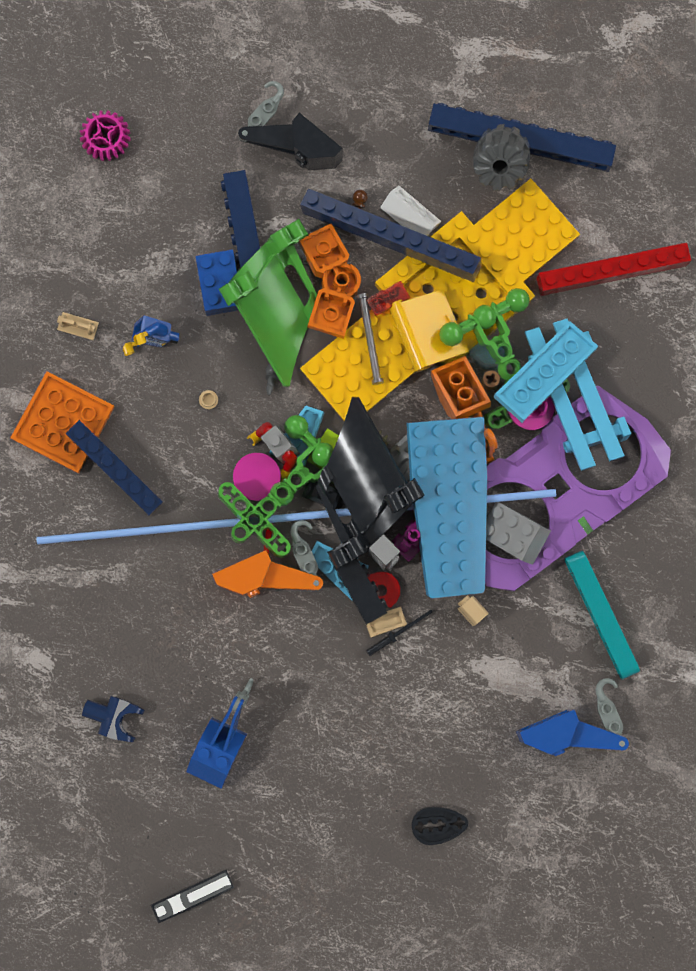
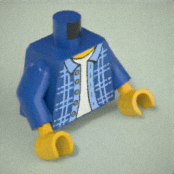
M143 315L134 324L131 342L125 343L123 346L124 355L129 356L135 353L133 347H139L142 344L163 347L168 342L177 344L179 333L171 331L172 325L170 323Z

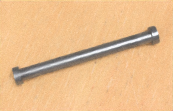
M367 293L357 295V300H360L373 374L372 385L384 383L379 370L367 302L369 297Z

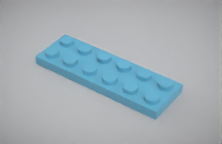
M569 321L495 393L494 398L523 423L597 350L598 345Z

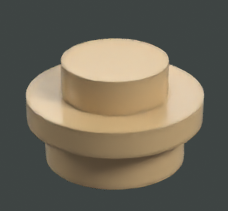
M211 390L204 391L199 397V403L204 409H213L218 404V396Z

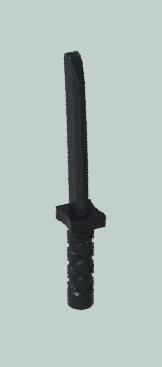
M429 610L394 634L392 632L388 633L383 640L368 648L366 653L370 657L391 642L394 643L397 641L395 637L427 617L433 611Z

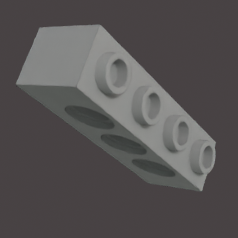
M384 534L368 550V555L383 571L386 568L390 570L399 560L398 555L400 551Z

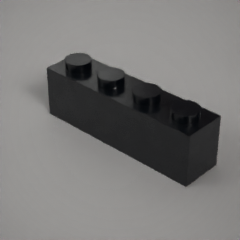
M329 556L332 565L365 624L367 625L387 614L386 609H388V606L383 598L379 599L376 593L379 590L375 582L369 581L367 577L369 572L364 564L361 565L358 559H355L336 569Z

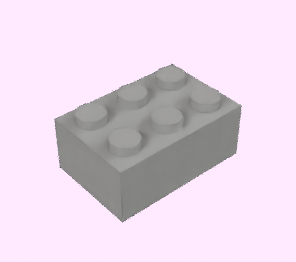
M495 502L486 519V540L531 565L535 562L551 532L546 527L500 502Z

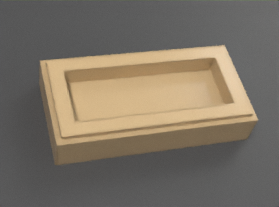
M398 607L387 611V614L366 626L370 637H374L403 627L407 623L402 608Z

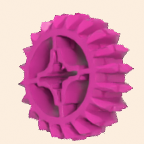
M100 110L98 116L93 113V118L87 117L88 124L82 123L84 129L80 130L82 135L80 141L83 143V149H87L88 155L93 154L94 159L100 156L101 161H104L105 157L111 161V156L113 155L118 159L117 153L124 154L123 148H128L129 145L126 142L131 140L130 136H128L131 132L130 129H127V122H123V117H118L116 112L111 115L110 111L107 110L104 115ZM103 124H112V125L109 126V127H106V126H104ZM98 127L97 133L91 138L92 132ZM102 130L105 134L107 133L109 141H107V139L103 137ZM120 133L119 139L113 145V139ZM96 145H106L108 148H100Z

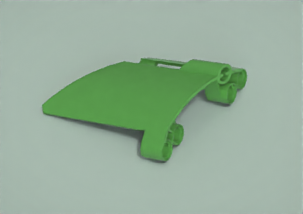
M300 219L270 235L265 244L239 269L232 279L219 288L227 305L230 306L232 303H235L284 387L290 386L295 362L317 297L314 286L294 246L295 243L309 236ZM288 265L294 266L310 294L305 306L284 272L285 267Z

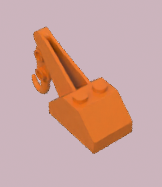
M466 356L431 370V378L439 401L451 419L469 418L471 415L473 417H483L481 411L491 407V401ZM485 428L486 461L489 464L494 461L493 453L498 448V444L493 431L490 428Z

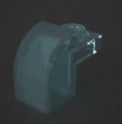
M478 343L469 350L467 355L480 369L488 371L498 369V364H495L496 360L491 357L486 346L482 347ZM502 347L498 349L499 355L503 357L504 349Z

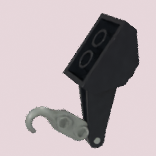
M267 82L264 87L275 86L278 90L277 94L263 101L249 116L248 126L242 127L238 131L239 139L242 142L295 155V162L301 168L306 167L308 170L335 169L343 160V148L300 112L292 120V124L265 126L276 114L279 102L284 96L283 86L279 82Z

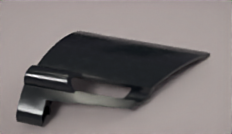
M353 396L334 450L327 465L323 468L316 486L341 541L338 547L327 552L336 569L368 552V549L414 502L425 496L416 478H413L408 483L406 482L360 398ZM332 481L352 516L348 524L342 523L326 494L328 486Z

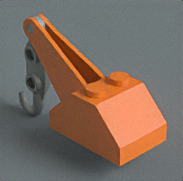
M299 520L291 527L293 554L301 571L272 562L268 552L265 550L213 573L216 584L221 588L245 597L248 596L249 598L259 595V590L263 588L320 590L323 587V580L316 575L318 564L309 545L298 534V528L302 525L307 526L310 530L313 527L305 520Z

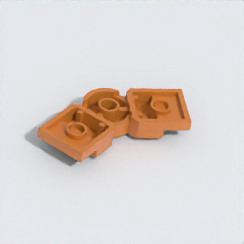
M331 223L308 234L309 236L298 242L307 257L306 261L315 277L322 278V289L318 291L307 328L344 339L355 304L353 298L356 296L361 284V276L354 265L347 264L349 253ZM343 279L346 284H339L337 280Z

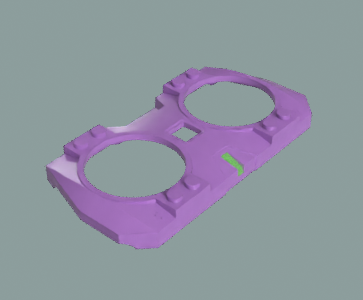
M596 386L607 415L615 418L624 416L640 444L641 458L636 473L626 484L616 489H592L583 485L572 475L566 463L563 442L567 440V436L558 414L542 427L539 435L508 458H498L487 465V490L502 483L522 484L533 491L547 490L544 483L557 474L562 477L570 489L557 499L553 497L541 498L548 511V529L551 532L533 565L520 559L501 558L486 550V587L515 591L574 547L577 542L597 527L609 521L668 477L671 449L648 419L600 386ZM582 396L571 404L578 422L591 417Z

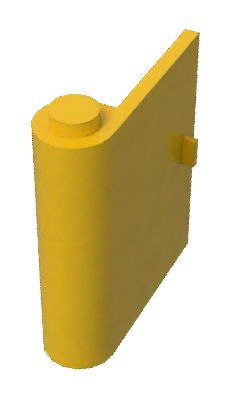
M443 289L404 302L398 300L392 303L390 312L415 372L426 370L436 363L469 352L464 338L458 345L453 347L445 345L440 340L439 333L442 326L448 322L457 323Z

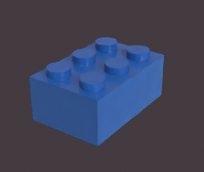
M233 250L196 256L206 316L239 311L235 303L228 306L219 291V288L227 284L237 273Z

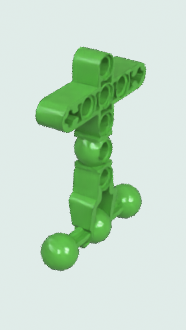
M520 288L512 289L508 292L505 301L497 305L492 302L490 306L481 305L477 307L473 315L468 314V319L460 324L455 322L444 324L440 329V340L445 345L453 347L462 341L465 333L473 330L479 345L482 347L486 346L491 357L496 360L495 364H498V374L502 379L506 380L504 381L506 384L522 367L521 363L514 358L515 354H512V347L507 337L510 334V330L502 314L510 310L518 313L524 311L530 302L528 293ZM496 323L499 335L493 336L491 340H488L483 329H489ZM499 347H502L505 351L503 357L498 353ZM508 364H510L513 368L511 374L507 372ZM566 379L562 384L567 393L570 389V383ZM503 405L484 415L486 428L499 429L512 422L511 417L507 415V409ZM493 417H501V419L495 420L494 424L491 423Z
M293 415L286 420L284 425L285 432L293 439H301L309 448L297 458L296 467L287 479L285 478L283 482L275 483L267 497L262 499L256 506L232 483L225 482L221 484L218 491L219 499L240 520L232 528V540L235 543H244L254 534L277 558L287 556L291 546L289 541L268 519L281 506L291 503L297 490L309 482L315 483L318 481L323 468L327 465L334 450L330 444L321 443V438L316 439L308 431V422L300 415ZM310 454L315 464L323 466L315 475L310 473L309 469L304 467L302 463ZM297 476L300 478L301 483L294 485L291 482V478ZM223 489L231 490L230 495L235 498L232 503H230L232 498L228 494L223 495ZM280 489L285 490L287 497H278L277 491ZM243 502L246 505V509L239 511L236 509L235 504ZM267 502L271 503L273 505V510L269 512L265 511L263 509V504ZM249 517H258L259 523L252 525L249 522ZM237 529H242L245 532V537L237 538L234 532ZM270 530L273 533V537L266 539L263 537L262 532ZM277 537L278 540L276 541V543L274 542V544H273V546H272L270 543H272V542L275 540V538ZM278 545H285L284 551L278 552Z

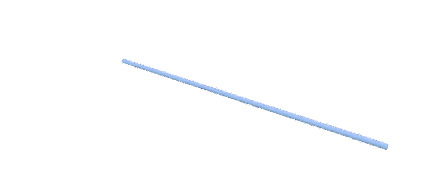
M556 489L487 495V503L556 497ZM412 504L407 510H414V505ZM348 508L335 509L339 517L351 516ZM326 510L273 515L268 521L276 523L329 518ZM249 517V522L255 525L259 523L258 517ZM236 518L37 537L36 540L37 544L233 527L240 520Z

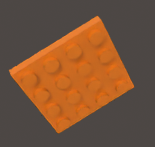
M46 371L10 438L79 474L88 456L65 433L80 420L98 438L115 406Z

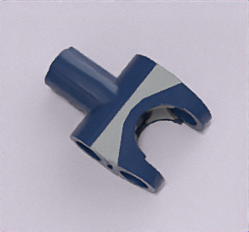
M110 696L107 706L87 700L82 716L101 723L98 734L115 740L134 742L135 737L129 735L123 729L122 720L129 713L143 715L145 710L129 701Z

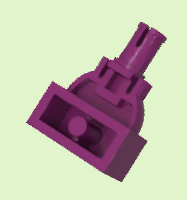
M413 519L405 526L406 532L403 535L399 533L392 540L394 546L400 551L399 555L407 563L420 551L418 540L420 532L417 530L416 521Z

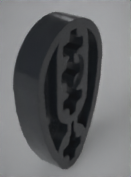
M424 807L415 813L411 822L413 835L420 843L425 845H437L450 841L459 836L468 827V820L464 815L444 807ZM459 817L462 821H465V824H462L461 828H458L457 825L450 824L456 822L457 818ZM439 819L442 823H445L442 830H439L438 827H433L432 831H429L428 828H423V832L415 829V826L420 821L423 825H427L429 820H431L432 824H437Z

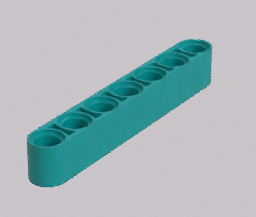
M581 550L564 558L566 566L619 677L623 680L640 672L636 659L585 553Z

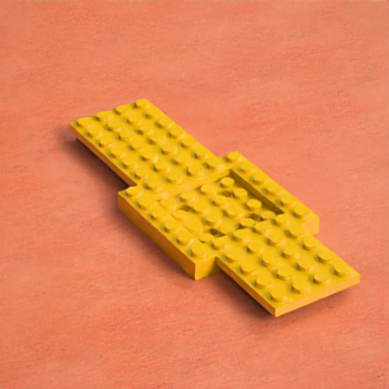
M531 178L475 225L461 211L435 232L431 238L481 257L482 267L474 283L409 256H406L375 282L376 288L383 296L401 287L397 297L376 305L369 311L380 375L384 383L372 385L373 374L363 317L346 330L344 339L337 337L304 364L300 370L343 421H345L353 396L360 398L368 412L415 373L413 364L390 312L393 302L398 300L404 302L426 295L423 292L425 285H431L433 292L443 289L452 312L458 317L457 324L467 320L468 314L473 315L475 309L481 305L490 306L492 302L497 305L505 301L508 292L515 288L525 290L531 302L535 295L524 282L578 238L580 233ZM479 289L484 290L486 297L478 298L476 291ZM510 310L502 314V317L507 322L518 312ZM495 323L491 328L483 329L488 338L498 328ZM473 330L463 335L469 350L468 353H470L479 343ZM468 353L442 361L441 363L443 365L466 356Z

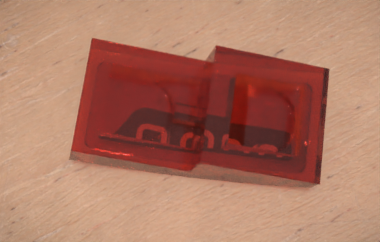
M399 281L366 300L375 316H378L390 310L393 302L398 300L404 302L411 297L403 282Z

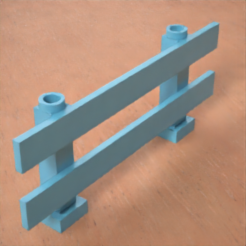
M568 319L553 323L556 334L569 322ZM539 327L525 331L526 338L533 352L532 355L528 356V361L546 345ZM589 331L583 332L591 339ZM584 361L573 372V375L596 430L583 434L563 384L550 395L568 438L567 441L563 442L564 450L566 453H574L581 471L596 466L589 447L602 443L610 462L624 457L619 441H625L631 435L624 416L617 418L614 424H611L587 364Z

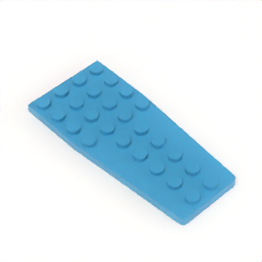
M484 417L407 423L410 481L416 478L425 496L414 502L413 505L417 530L420 532L418 540L426 595L430 598L477 594L485 591L487 461Z

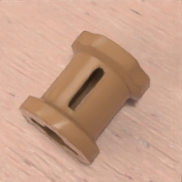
M487 371L481 380L483 388L488 391L495 389L499 384L500 376L496 371ZM490 377L494 378L491 384L487 383Z

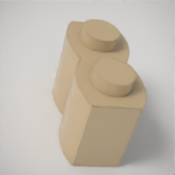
M467 595L458 603L460 606L458 611L472 626L478 624L489 614L474 596L469 597Z

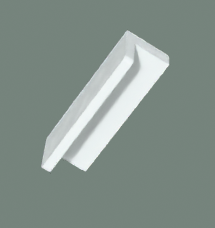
M400 186L393 189L381 205V209L401 226L429 236L441 223V220Z

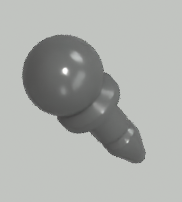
M268 364L265 378L268 380L266 386L267 395L270 396L274 390L275 382L279 378L272 366Z

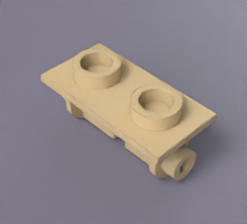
M65 312L62 313V316L59 315L57 323H59L57 330L94 340L99 322Z

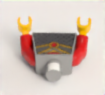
M266 422L251 433L247 439L251 438L253 440V446L263 440L276 458L284 464L283 469L280 470L282 482L285 478H288L300 453L278 425L273 427L270 422Z

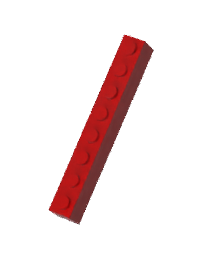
M682 243L540 272L536 279L540 296L686 267L692 260L688 244Z

